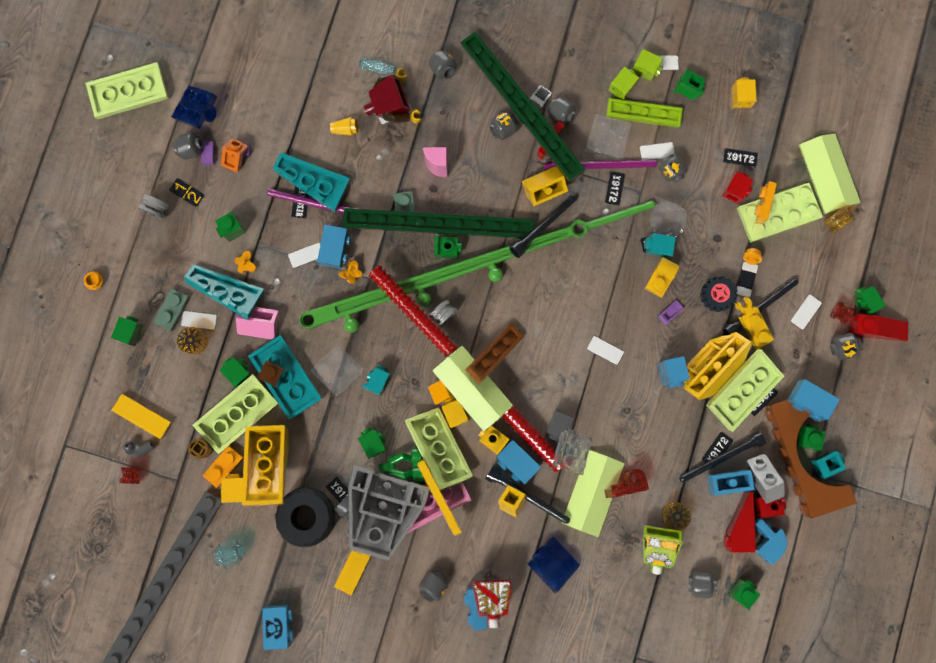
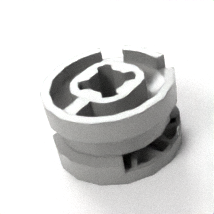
M144 194L143 202L139 204L138 209L151 216L163 219L165 216L164 211L168 209L169 205L157 198Z
M446 299L434 309L428 318H432V322L438 323L437 327L442 328L458 310L451 307L450 302Z

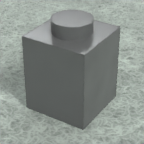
M554 411L545 432L549 434L548 438L557 442L560 439L565 440L574 418Z

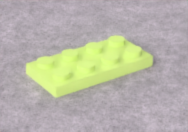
M158 62L86 83L94 117L97 120L169 99Z
M810 183L774 194L769 218L763 224L755 222L757 216L754 215L756 206L760 204L761 199L737 208L750 243L823 218Z
M757 349L710 399L706 406L729 431L733 432L783 379L784 375L762 350Z

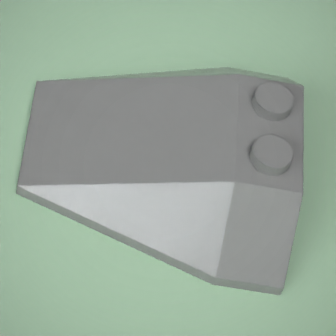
M354 465L348 484L349 549L389 561L424 509L430 488Z

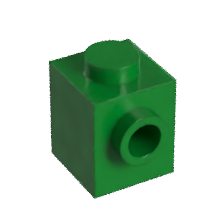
M232 211L215 220L218 226L215 228L221 238L225 237L229 242L246 233L239 219Z
M127 315L125 319L119 316L111 338L135 346L143 325L137 323V318Z
M235 357L232 359L228 358L223 362L222 368L219 370L236 388L252 375L247 369L249 365L242 358L239 360Z
M808 424L807 427H801L798 432L796 447L812 451H822L826 432L819 430L820 427Z
M368 428L361 432L362 436L358 440L368 459L387 450L384 444L386 439L382 431L378 432L377 429L372 430Z
M738 579L727 593L728 596L747 610H750L761 594L756 591L758 587L749 580L745 582L741 579Z

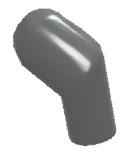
M127 441L123 445V449L127 454L137 458L155 449L151 441L143 445Z

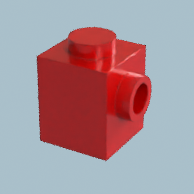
M736 171L728 182L722 196L739 204L745 197L750 195L753 189L751 187L753 180L746 173Z
M762 496L754 497L756 517L766 518L785 515L787 506L784 498L766 504Z

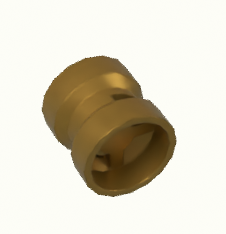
M195 439L189 444L188 451L193 458H207L211 455L213 448L205 439Z

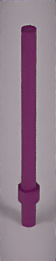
M656 160L580 162L585 169L646 168L657 166ZM544 163V170H548L556 165L554 163Z
M270 188L267 192V196L330 210L312 198ZM339 205L336 212L344 214V208L350 207Z

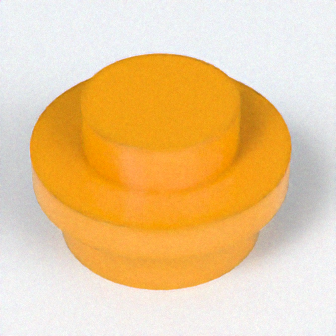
M747 249L743 254V260L750 265H756L762 262V253L758 249Z
M91 271L84 277V285L90 290H98L103 285V276L96 271Z

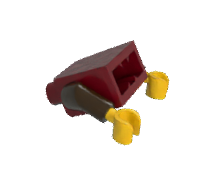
M399 68L396 74L394 72L377 79L373 88L368 93L371 102L364 105L367 115L370 116L375 113L385 121L397 123L409 122L410 120L415 124L421 122V118H414V115H420L419 110H414L412 114H409L411 109L401 84L407 80V75L400 76L404 74L403 68Z

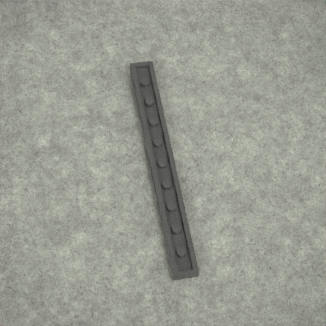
M209 491L204 492L102 663H127L222 504L221 498Z

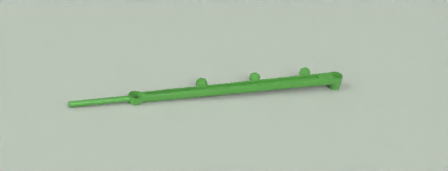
M649 201L586 223L582 220H576L569 227L536 237L526 246L525 253L571 237L581 238L589 229L654 208L655 202ZM574 225H582L584 228L583 233L576 234L573 229ZM508 246L397 283H399V287L403 288V292L406 291L408 294L417 292V304L424 308L431 304V296L425 293V288L488 266L490 269L488 272L489 279L492 282H499L503 278V272L500 268H497L496 264L515 256L511 253ZM378 288L306 311L300 316V324L308 330H313L317 326L345 317V330L349 333H354L359 328V322L352 317V314L391 301L389 299L390 296H386V292H382V288ZM307 316H313L314 322L312 325H305L304 321Z

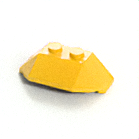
M737 332L711 339L687 364L690 379L684 381V389L698 400L714 396L744 364L752 345L751 341Z

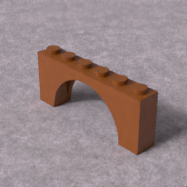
M788 399L765 406L766 418L769 422L771 421L773 426V437L775 440H778L780 445V456L785 459L787 465L785 467L786 473L792 478L794 484L792 485L793 492L800 500L799 508L801 513L807 518H815L857 504L850 484L829 486L820 483L812 478L801 465L796 447L797 436L802 424L810 414L804 410L801 412L794 409L792 403L787 401Z

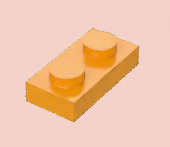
M769 181L765 186L761 187L759 192L760 204L756 206L754 215L757 216L755 222L763 224L768 220L777 183Z
M227 446L202 476L216 488H219L221 486V479L227 478V474H231L244 457L231 446Z

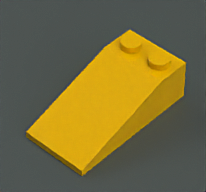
M285 425L245 427L242 506L283 504L289 451V430Z

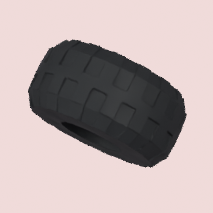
M311 487L297 488L286 494L283 504H278L275 514L276 528L281 537L289 542V544L299 547H311L324 541L335 525L336 512L334 511L333 502L324 492ZM302 505L310 506L316 514L315 524L310 529L302 528L296 521L297 509Z

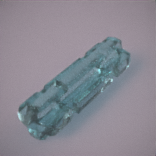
M364 57L359 61V67L365 70L368 68L369 71L381 74L395 72V66L391 64L385 65L383 62L372 59L369 61L368 58Z

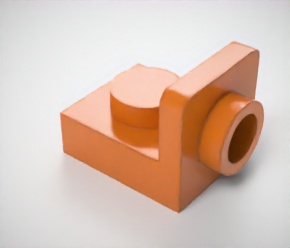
M234 139L228 141L222 147L221 166L238 173L241 170L243 153L248 149V145Z

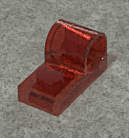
M630 469L622 474V483L610 485L611 489L604 491L606 498H614L647 491L649 486L646 475L642 470ZM632 474L636 477L635 483L631 480Z

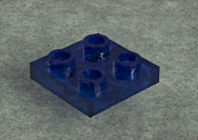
M188 85L171 117L178 122L201 129L204 121L212 122L215 120L217 111L213 105L218 97L214 93Z
M554 536L540 547L527 563L554 593H557L580 566Z

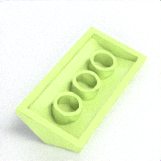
M835 133L822 135L799 145L824 214L861 203Z
M461 346L439 364L433 372L484 431L513 405L489 376L478 384L465 371L474 359Z
M252 374L196 421L193 427L219 454L245 432V427L255 424L275 407L278 402L269 390Z
M439 407L405 420L417 448L440 491L451 488L473 477Z
M591 450L587 451L565 511V515L570 518V522L565 525L599 537L625 463Z

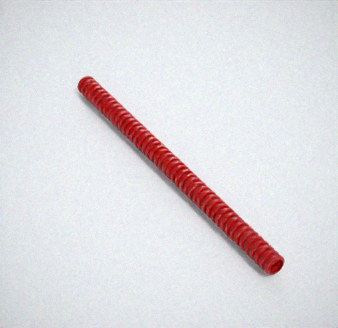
M381 265L374 268L370 272L369 278H373V282L382 288L381 291H385V295H389V299L394 300V304L398 305V309H402V313H406V317L411 318L410 321L414 322L416 327H419V331L424 332V336H428V340H432L431 343L436 345V349H440V353L443 352L445 354V358L458 349L457 344L454 345L453 340H449V336L444 335L445 332L436 326L437 323H433V319L428 318L427 313H423L424 310L415 304V300H411V296H407L408 293L406 291L403 292V288L399 287V283H395V279H391V275H387V271L383 270ZM512 406L503 414L502 418H506V422L511 424V428H515V432H519V436H523V440L527 441L529 446H532L531 449L536 450V454H540L541 459H545L544 462L549 464V468H553V472H558L566 464L567 460L562 459V455H558V451L549 445L550 442H546V438L541 437V433H537V429L532 427L533 424H529V420H525V416L520 415V411H517L516 407Z

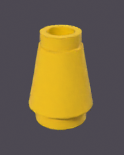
M349 117L330 123V131L332 134L354 136V134L359 132L358 121L356 118Z

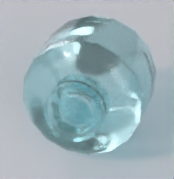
M236 540L221 543L217 546L216 551H214L216 564L224 569L241 564L245 555L243 544H239Z

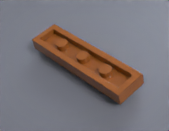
M510 323L465 371L478 384L481 383L524 338V335Z

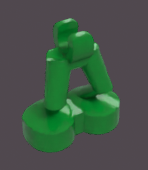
M417 446L412 447L411 455L403 452L388 457V463L379 464V471H388V475L391 477L407 479L412 476L414 483L425 484V479L418 467V463L423 461V458ZM406 460L412 462L413 468L404 472L396 469L395 464Z

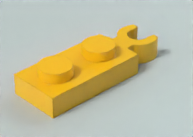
M744 297L745 305L743 307L741 303H735L736 309L742 312L738 318L754 348L761 349L773 341L774 338L758 308L752 307L751 299Z

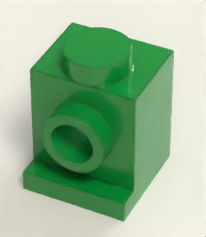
M686 69L678 79L673 93L676 94L678 92L694 101L704 93L705 88L703 86L706 79Z
M435 236V258L458 259V253H461L462 242H458V237ZM445 244H451L452 247L446 249L444 246Z
M863 286L854 291L856 294L853 296L855 304L864 312L862 313L864 315H871L886 306L874 286L869 288Z

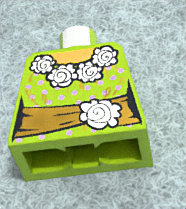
M644 525V563L651 565L650 571L652 573L662 574L663 567H673L682 545V531Z

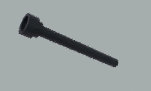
M572 194L522 241H515L510 245L509 250L515 257L520 258L525 253L526 246L578 199L577 195Z
M791 279L756 307L760 313L795 287L799 282L798 279ZM739 319L736 322L727 323L722 327L725 335H731L734 332L738 333L743 325Z
M759 430L752 433L749 440L686 472L679 477V480L684 483L751 447L755 448L765 445L766 440Z
M493 466L485 478L490 483L498 482L506 488L509 485L524 493L526 500L564 524L570 522L568 516L501 476L502 473Z

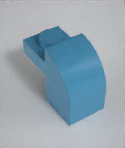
M755 518V529L764 537L755 546L756 553L767 564L774 565L786 551V535L781 528L775 527L771 530L773 526L766 519Z

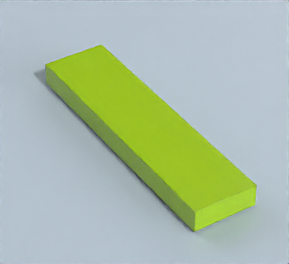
M609 98L606 118L679 128L681 126L683 108Z

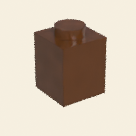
M266 360L257 378L279 388L288 371Z

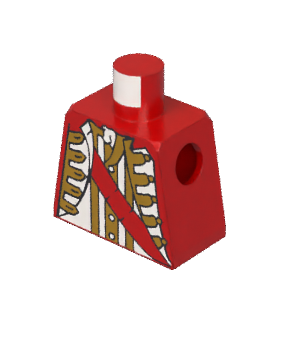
M511 579L473 581L479 616H487L488 628L500 627L499 616L508 615Z

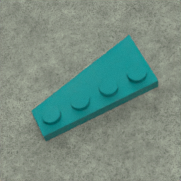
M281 152L273 166L274 172L335 213L350 183V178Z
M194 264L184 277L187 284L247 320L264 294L263 288Z

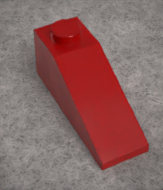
M857 314L850 317L849 333L858 337L906 342L908 341L909 322L875 315Z
M744 491L726 530L723 542L728 552L756 553L753 492Z

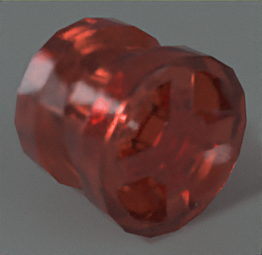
M839 301L831 311L830 317L840 320V323L845 325L853 316L855 309L851 306L847 307L844 302Z
M121 467L122 477L119 483L140 484L138 476L141 473V468Z

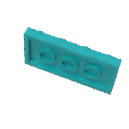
M279 335L248 355L258 373H260L266 360L288 371L279 388L268 383L266 385L289 420H292L322 400L321 395L282 335Z

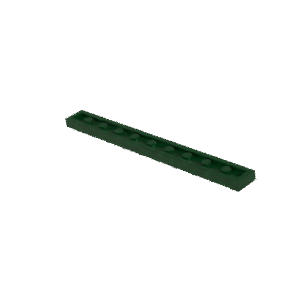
M474 32L460 42L461 46L569 183L583 174L585 168L479 35Z
M344 208L343 228L524 239L534 230V219Z

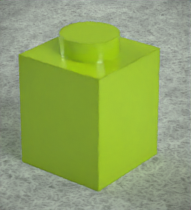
M642 49L632 70L637 75L652 81L654 75L658 77L663 68L660 65L663 58Z
M624 67L612 81L608 91L619 99L624 100L636 86L639 77L633 70Z

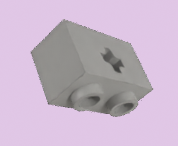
M765 454L746 461L747 470L752 472L754 486L766 504L785 497L784 481Z

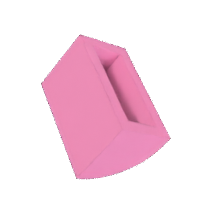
M446 147L423 148L425 163L429 171L436 176L447 177Z
M255 307L248 320L237 314V334L275 339L278 329L279 311Z

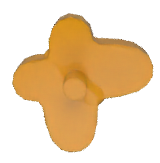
M245 251L240 258L236 257L234 259V262L238 265V272L241 274L246 271L255 272L257 270V267L250 261L252 258L250 251Z
M354 260L349 262L347 269L341 270L338 273L340 278L347 279V282L350 284L355 283L356 277L359 278L363 275L358 269L357 261Z

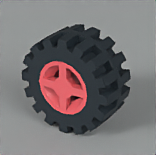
M717 276L708 280L701 288V302L705 304L706 308H710V311L720 312L727 310L736 302L735 299L738 296L736 295L738 291L734 287V282L731 283L729 278L725 279L723 276Z

